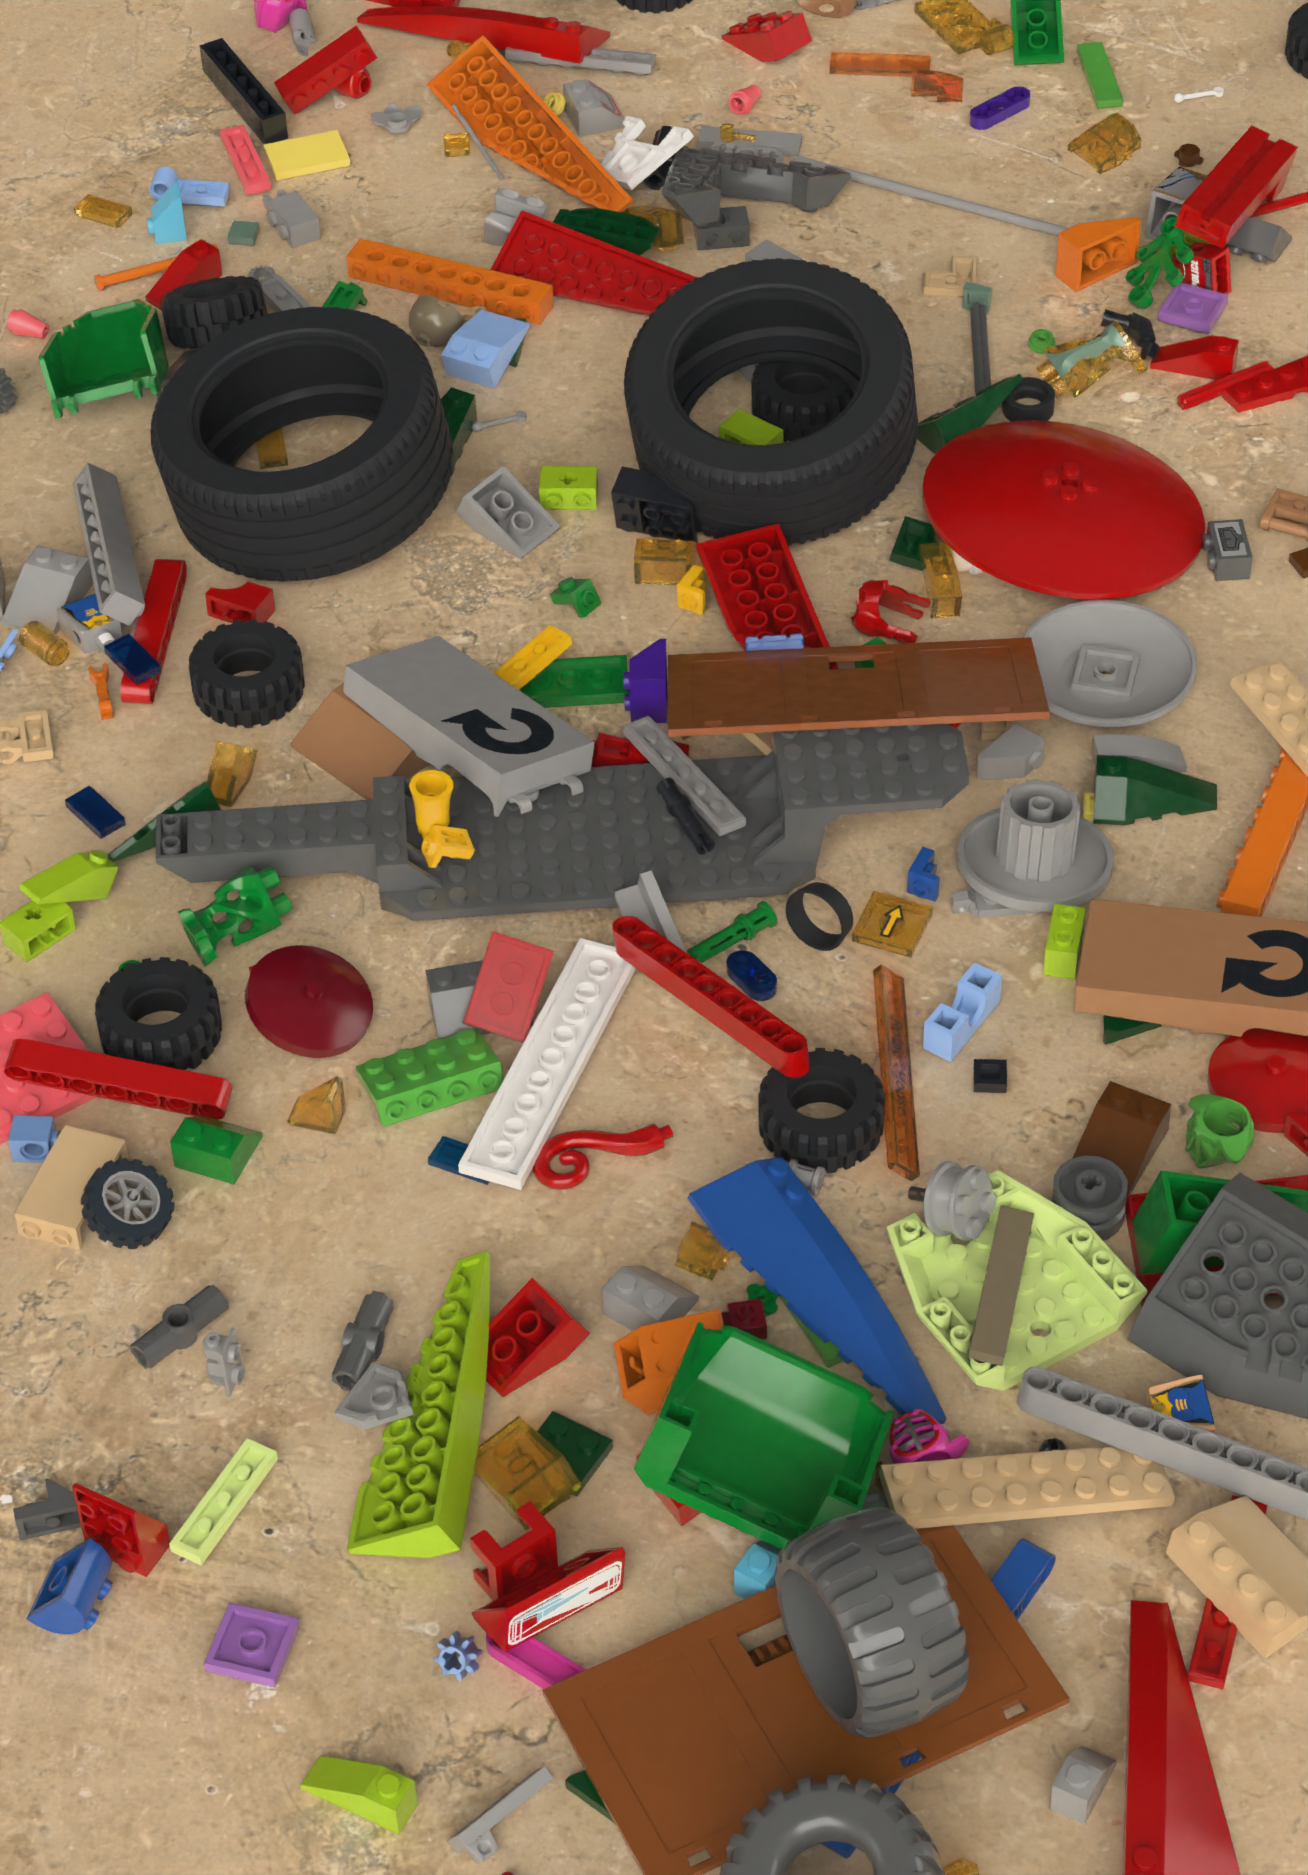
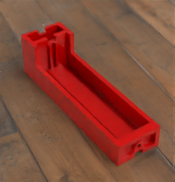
M1251 125L1182 204L1175 226L1223 249L1265 198H1267V202H1272L1282 191L1298 147L1280 138L1276 143L1268 140L1269 133Z

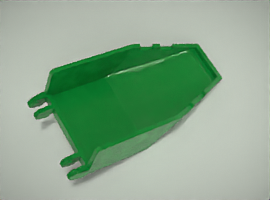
M140 299L84 313L73 321L74 327L71 324L63 327V334L60 331L53 333L38 357L55 419L63 416V408L68 407L73 415L79 412V404L134 391L136 399L142 398V389L148 387L152 395L161 392V383L169 367L156 308H151V305H146Z

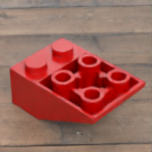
M786 11L779 15L776 12H771L764 16H761V13L753 14L747 17V22L731 26L729 28L730 32L721 36L724 41L761 62L778 61L812 41L803 13H792V11Z
M75 1483L72 1489L84 1540L86 1541L90 1538L102 1546L109 1554L111 1561L117 1563L123 1570L129 1573L137 1572L147 1577L170 1546L167 1525Z

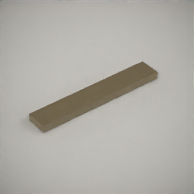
M1000 1206L968 1358L1000 1366L1003 1365L1034 1213Z

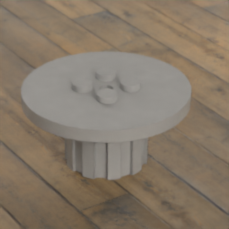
M1033 779L1026 780L1025 783L1019 785L1015 783L1007 788L1006 796L1002 795L1001 808L986 812L967 825L958 842L957 863L965 881L985 898L1013 909L1032 912H1053L1054 904L1078 907L1097 897L1106 888L1111 879L1114 854L1110 842L1102 831L1080 816L1081 804L1077 803L1078 796L1072 790H1067L1062 787V784L1054 781L1043 782Z

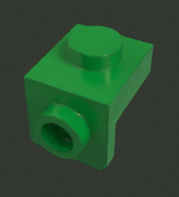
M566 578L560 581L558 588L549 594L554 604H573L580 618L586 617L601 605V600L591 579Z

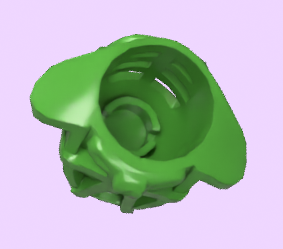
M1202 1094L1192 1097L1188 1105L1194 1113L1187 1121V1147H1185V1150L1190 1153L1196 1163V1167L1206 1168L1226 1162L1233 1164L1240 1162L1254 1141V1123L1248 1109L1237 1101L1217 1095ZM1230 1121L1236 1123L1239 1126V1128L1230 1123Z

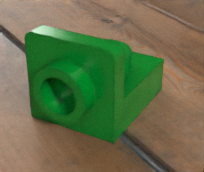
M338 281L322 307L354 310L358 303L366 306L368 301L363 295V289L352 282L346 284Z

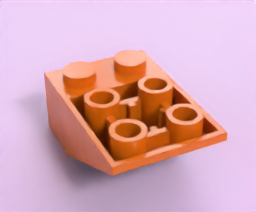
M715 1309L640 1326L614 1342L623 1398L647 1415L656 1412L661 1405L697 1323H703L705 1329L721 1330L724 1325L721 1311Z

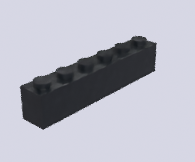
M223 38L200 45L204 73L262 143L269 144L288 139L285 112Z

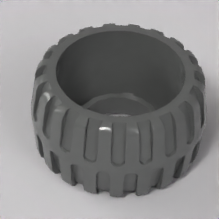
M871 1507L826 1520L788 1542L778 1554L775 1569L776 1595L782 1621L792 1650L806 1680L832 1719L848 1733L861 1738L877 1737L921 1722L956 1701L966 1688L969 1677V1653L964 1647L967 1642L964 1627L960 1625L958 1620L959 1610L955 1600L951 1599L946 1587L948 1585L943 1572H940L934 1563L935 1557L928 1546L921 1543V1537L914 1527L907 1524L901 1515L885 1507Z
M828 1774L827 1782L815 1783L812 1776L796 1780L798 1785L796 1789L783 1794L779 1787L766 1795L768 1804L763 1809L758 1811L753 1806L743 1817L744 1831L742 1834H732L726 1847L728 1862L722 1863L720 1875H786L791 1863L803 1851L823 1842L838 1841L849 1843L864 1852L872 1863L874 1875H945L939 1851L930 1834L916 1815L910 1812L898 1796L892 1792H887L884 1795L877 1784L859 1778L856 1785L850 1784L845 1775Z

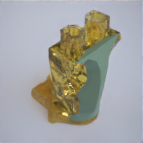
M1117 320L1106 326L1102 332L1089 341L1084 338L1046 348L1044 353L1048 360L1036 367L1044 381H1050L1049 384L1055 391L1056 399L1069 391L1074 398L1082 394L1111 370L1105 362L1112 358H1119L1129 362L1137 374L1148 370L1140 354Z

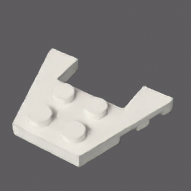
M627 116L623 121L625 128L622 134L618 132L614 138L616 145L613 151L607 152L601 165L622 188L632 190L694 136L689 129L674 126L658 146L634 141L646 125L639 118Z

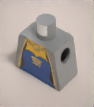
M96 594L56 609L60 631L83 653H91L101 649L103 653L110 654L117 649V642L122 639L120 621L99 612Z

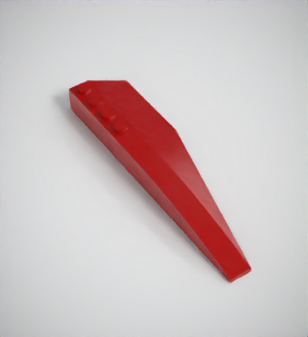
M779 523L696 544V550L727 629L744 651H746V637L758 636V639H762L764 635L786 634V637H791V634L798 633L803 635L804 648L830 647ZM829 662V670L839 669L837 663Z

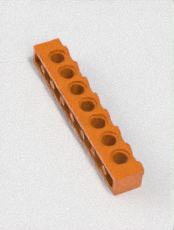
M362 238L358 240L346 256L349 278L418 295L433 296L442 301L470 308L484 306L488 312L510 318L526 319L527 322L541 325L554 307L552 285Z

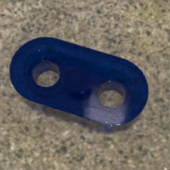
M739 950L728 956L726 961L727 975L751 999L766 1001L776 995V975L755 954L750 951Z

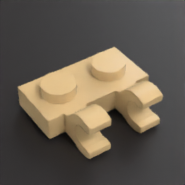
M47 710L17 713L18 719L14 720L0 719V750L3 764L14 763L21 756H23V762L54 759Z

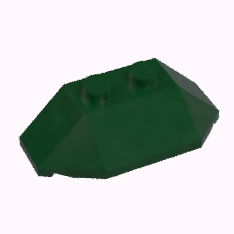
M577 208L571 211L560 209L553 223L637 255H641L649 250L660 233V228L654 226L645 217L600 208Z

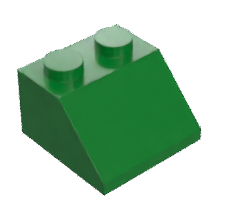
M203 1115L186 1117L170 1141L174 1166L235 1185L263 1137L262 1132Z

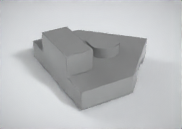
M372 1362L335 1410L337 1420L363 1429H369L414 1415L402 1372Z

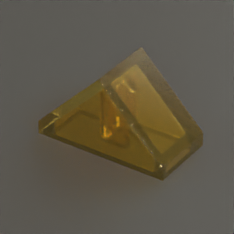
M336 1076L298 1097L287 1122L296 1127L336 1134L346 1112L342 1079Z

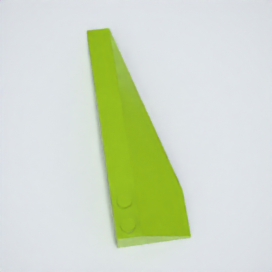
M487 1251L457 1260L443 1293L446 1301L439 1310H436L432 1319L435 1327L431 1336L424 1338L419 1349L423 1353L420 1362L413 1363L405 1382L414 1415L395 1420L389 1426H386L382 1435L385 1444L380 1455L373 1456L369 1466L372 1471L368 1482H362L358 1491L347 1545V1551L350 1554L433 1558L461 1550L479 1444L487 1372L490 1318V1254Z

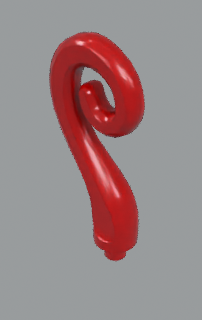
M651 1124L629 1133L595 1130L565 1132L545 1142L532 1168L533 1173L541 1184L551 1189L573 1188L581 1184L588 1177L590 1165L586 1155L580 1151L570 1149L590 1148L626 1156H642L664 1148V1140L673 1137V1131L669 1125L658 1128L656 1124ZM560 1154L559 1162L561 1165H574L575 1169L569 1173L559 1174L551 1170L550 1162L555 1156Z

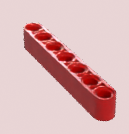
M155 559L144 597L145 608L137 622L121 681L120 695L123 703L153 704L186 582L187 566L185 560Z
M21 1038L15 1039L12 1042L4 1068V1073L7 1077L19 1082L191 1116L203 1115L217 1120L225 1117L233 1088L229 1081L217 1076Z

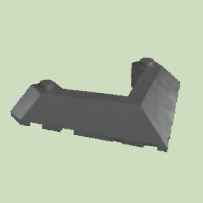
M683 146L675 153L665 180V186L662 188V195L683 218L693 222L694 226L705 227L710 222L719 221L721 195L789 202L801 207L802 211L815 212L817 208L827 207L850 180L851 173L834 166L826 165L825 169L811 167V163L790 161L789 165L776 163V158L705 148L693 149Z

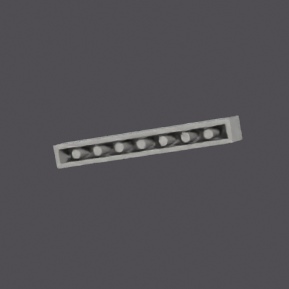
M87 463L73 482L99 612L130 626L134 619L143 613L145 602L117 476Z

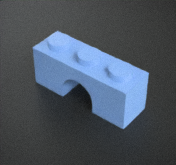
M974 962L958 981L957 994L951 1007L940 1003L925 1021L923 1049L952 1062L1000 1002L1002 975Z

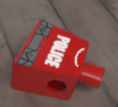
M1196 242L1189 246L1194 252V258L1187 264H1182L1176 258V253L1173 255L1172 260L1175 267L1180 269L1184 276L1182 283L1227 295L1232 292L1229 247L1225 246L1222 249L1213 244Z

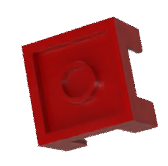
M531 1501L517 1508L518 1516L531 1530L501 1548L486 1530H482L470 1538L472 1550L487 1567L482 1571L479 1568L473 1570L474 1580L492 1601L558 1567L556 1531Z

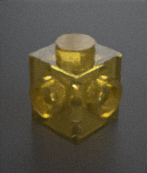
M691 1221L679 1245L675 1266L687 1270L695 1276L713 1281L718 1269L725 1270L731 1252H728L720 1245L708 1227Z

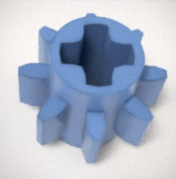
M455 1631L450 1635L449 1640L443 1638L437 1643L438 1648L442 1652L434 1658V1662L440 1664L443 1669V1676L456 1674L457 1680L461 1681L467 1675V1671L473 1674L479 1669L480 1666L474 1660L483 1651L477 1649L476 1644L473 1642V1635L469 1638L461 1637L459 1631Z

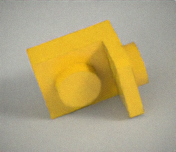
M694 564L677 584V606L700 615L705 612L706 581H704L703 567Z
M440 825L432 826L428 836L423 839L421 847L430 868H436L442 856L471 859L475 851L467 829Z

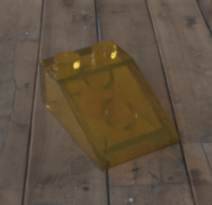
M517 1416L478 1446L474 1474L509 1515L525 1530L529 1527L518 1516L517 1508L531 1501L539 1512L545 1516L560 1503L569 1500L573 1493L582 1487L564 1455L520 1416Z

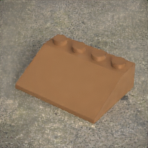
M344 683L331 691L291 742L293 749L366 800L374 799L373 778L404 776L409 779L430 764L417 757L416 753L408 747L409 745L344 694Z

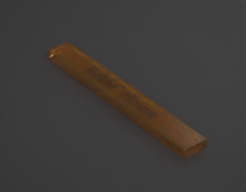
M880 964L873 970L881 1082L883 1085L882 1090L885 1094L884 1123L887 1164L889 1169L913 1181L920 1176L904 978Z

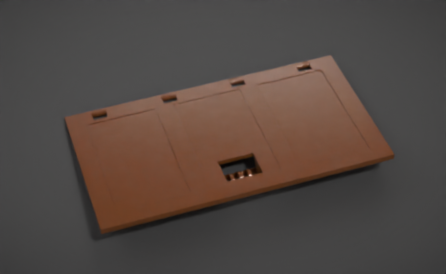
M1031 637L668 655V737L1050 719V711ZM873 660L874 668L829 670V662Z
M954 1525L918 1528L915 1530L921 1537V1543L928 1546L935 1557L934 1563L938 1570L943 1572L948 1583L946 1587L951 1599L955 1600L959 1610L958 1620L960 1625L964 1627L967 1639L964 1647L969 1653V1677L966 1688L956 1701L915 1725L873 1738L854 1736L845 1731L841 1725L832 1719L816 1697L795 1657L787 1634L748 1652L745 1650L738 1638L739 1636L781 1618L776 1585L542 1690L543 1696L643 1875H702L721 1866L722 1863L728 1862L726 1852L728 1841L733 1833L741 1835L744 1831L742 1819L753 1806L758 1811L763 1809L768 1804L766 1795L779 1787L783 1794L798 1788L796 1783L798 1779L812 1776L815 1783L827 1782L828 1774L845 1775L850 1784L853 1785L857 1784L859 1778L869 1780L877 1784L882 1791L1069 1703V1696ZM1020 1703L1025 1711L1006 1719L1003 1711ZM917 1751L922 1759L903 1768L899 1759ZM707 1850L711 1858L690 1867L687 1858Z

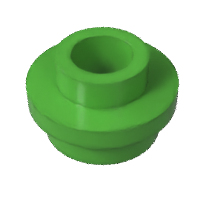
M1038 329L1029 337L1028 346L1036 353L1045 354L1044 352H1050L1055 348V338L1049 330Z

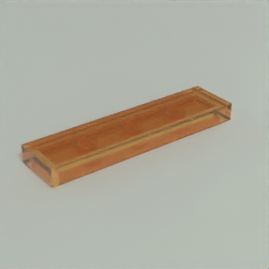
M831 52L830 74L914 77V72H930L931 56Z

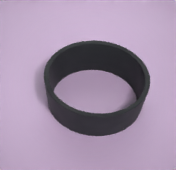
M821 882L810 883L794 892L786 902V917L791 929L801 941L814 949L830 951L837 948L852 929L853 913L848 901L837 889ZM804 893L822 898L833 908L841 924V934L824 932L812 923L803 906Z

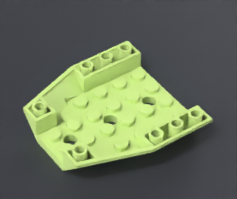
M996 1170L989 1174L992 1193L996 1196L995 1209L989 1214L987 1223L979 1237L970 1240L968 1244L953 1243L952 1241L957 1239L954 1233L947 1236L933 1234L927 1227V1224H924L915 1213L887 1226L886 1231L916 1315L976 1385L1005 1391L1020 1383L1024 1372L1028 1368L1041 1367L1046 1369L1117 1331L1146 1296L1147 1289L1085 1221L1003 1172ZM1001 1205L1034 1213L1002 1366L968 1358ZM1043 1329L1049 1335L1046 1337L1035 1336L1032 1334V1331Z

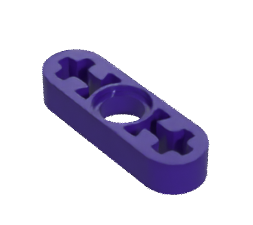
M1013 87L974 107L970 111V126L977 130H986L1025 110L1030 105V91L1025 87Z

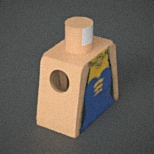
M1203 1375L1151 1386L1148 1389L1147 1408L1215 1433L1216 1428Z

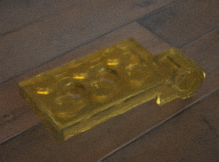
M924 0L914 5V12L958 55L981 48L990 56L1011 49L1014 46V35L1011 28L1007 24H1002L996 18H992L990 22L968 0Z

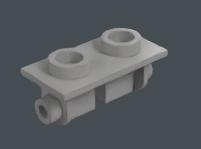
M233 1327L228 1336L211 1332L203 1340L205 1357L208 1358L209 1379L215 1385L225 1386L227 1397L231 1396L236 1385L241 1384L245 1373V1366L241 1364L240 1359L241 1344L237 1341L236 1329Z

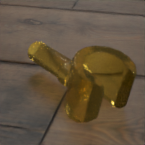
M733 124L721 125V139L726 143L733 142L735 139L752 142L756 140V135L734 132Z

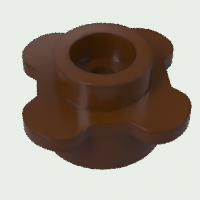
M1184 144L1174 153V156L1179 159V165L1182 167H1193L1196 164H1202L1204 161L1203 157H1200V148L1194 144Z

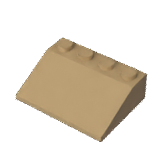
M1247 1495L1201 1511L1172 1531L1166 1554L1198 1589L1213 1602V1605L1229 1618L1228 1621L1236 1625L1241 1635L1264 1659L1308 1629V1559Z

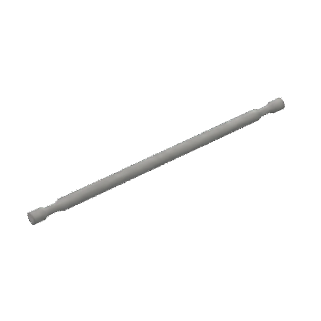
M453 104L451 106L452 109L457 113L458 118L493 171L496 172L499 180H503L504 176L499 172L498 167L462 113L459 112L456 104Z

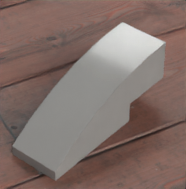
M1124 734L1095 735L1092 738L1091 754L1095 765L1097 755L1130 757L1178 773L1187 772V766L1180 747L1172 743L1151 737Z

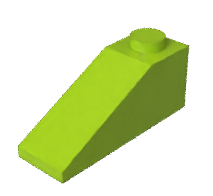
M100 850L75 853L22 882L19 889L38 905L107 899L119 866L108 859V855Z
M320 1755L300 1785L302 1790L398 1835L418 1806L415 1780L382 1765Z

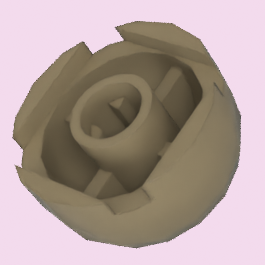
M421 295L410 310L409 327L419 344L425 347L430 345L434 347L446 346L452 334L463 325L464 321L461 315L449 304L443 307L437 304L438 298Z

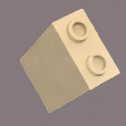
M64 1125L14 1213L19 1234L29 1239L51 1242L59 1247L81 1250L83 1242L80 1227L84 1221L82 1215L84 1205H81L83 1190L96 1169L102 1168L104 1163L110 1160L113 1163L117 1162L118 1158H127L130 1161L126 1140Z

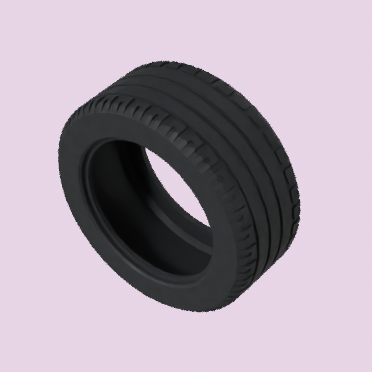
M782 258L752 260L716 269L714 272H708L702 277H697L693 282L685 284L683 288L677 289L673 295L668 296L664 303L659 304L656 310L650 314L649 319L645 320L642 328L639 329L637 337L634 338L630 348L624 373V395L639 469L653 474L694 506L697 532H703L705 536H713L714 539L779 523L788 546L796 543L803 544L808 540L816 541V538L820 537L825 538L830 533L835 534L840 532L841 528H848L853 522L860 521L862 516H867L871 513L872 509H876L880 505L881 501H885L888 494L892 493L895 489V485L899 484L911 461L917 440L918 415L912 351L907 333L889 303H886L885 299L879 296L877 291L870 288L868 284L860 282V279L857 277H851L847 272H840L837 268H830L825 264L819 265L817 262L785 260ZM787 360L814 364L840 376L856 391L846 408L829 424L810 435L781 444L746 445L730 442L703 430L689 417L698 399L718 380L743 367L767 361Z
M338 307L289 309L249 320L225 331L191 355L169 379L156 402L151 420L152 452L179 526L189 543L203 557L216 566L237 575H244L245 577L259 580L301 581L318 579L358 568L381 557L410 537L432 515V511L437 508L443 498V493L447 490L452 474V439L432 368L425 353L417 342L402 328H398L397 325L379 316L357 310ZM347 415L373 421L357 440L343 450L321 461L303 467L282 471L260 472L234 466L241 455L255 442L284 426L302 420L321 416Z

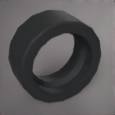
M1023 377L1002 402V412L1009 421H1048L1054 413L1055 391L1044 380ZM1032 398L1041 401V403L1023 405L1016 402V400Z

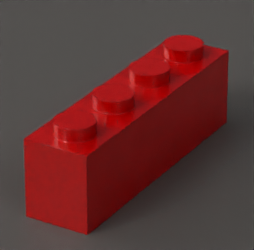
M356 25L276 80L274 84L283 100L296 115L376 60L377 56Z

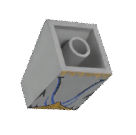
M1178 167L1152 190L1145 238L1156 239L1162 234L1161 226L1168 218H1178L1182 204L1207 175Z

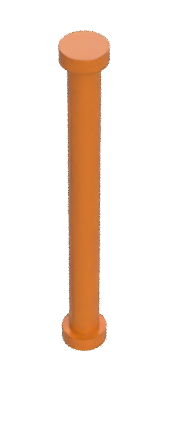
M176 257L105 276L100 274L94 275L98 291L104 290L105 286L166 271Z

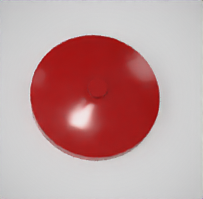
M1261 1028L1249 1029L1243 1033L1242 1037L1230 1035L1218 1045L1211 1056L1207 1081L1210 1094L1232 1099L1245 1106L1253 1120L1254 1130L1268 1133H1284L1286 1116L1289 1112L1293 1111L1308 1117V1036Z

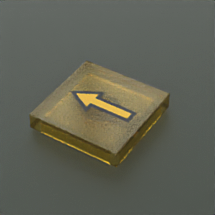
M873 891L852 932V941L911 958L933 915V907Z

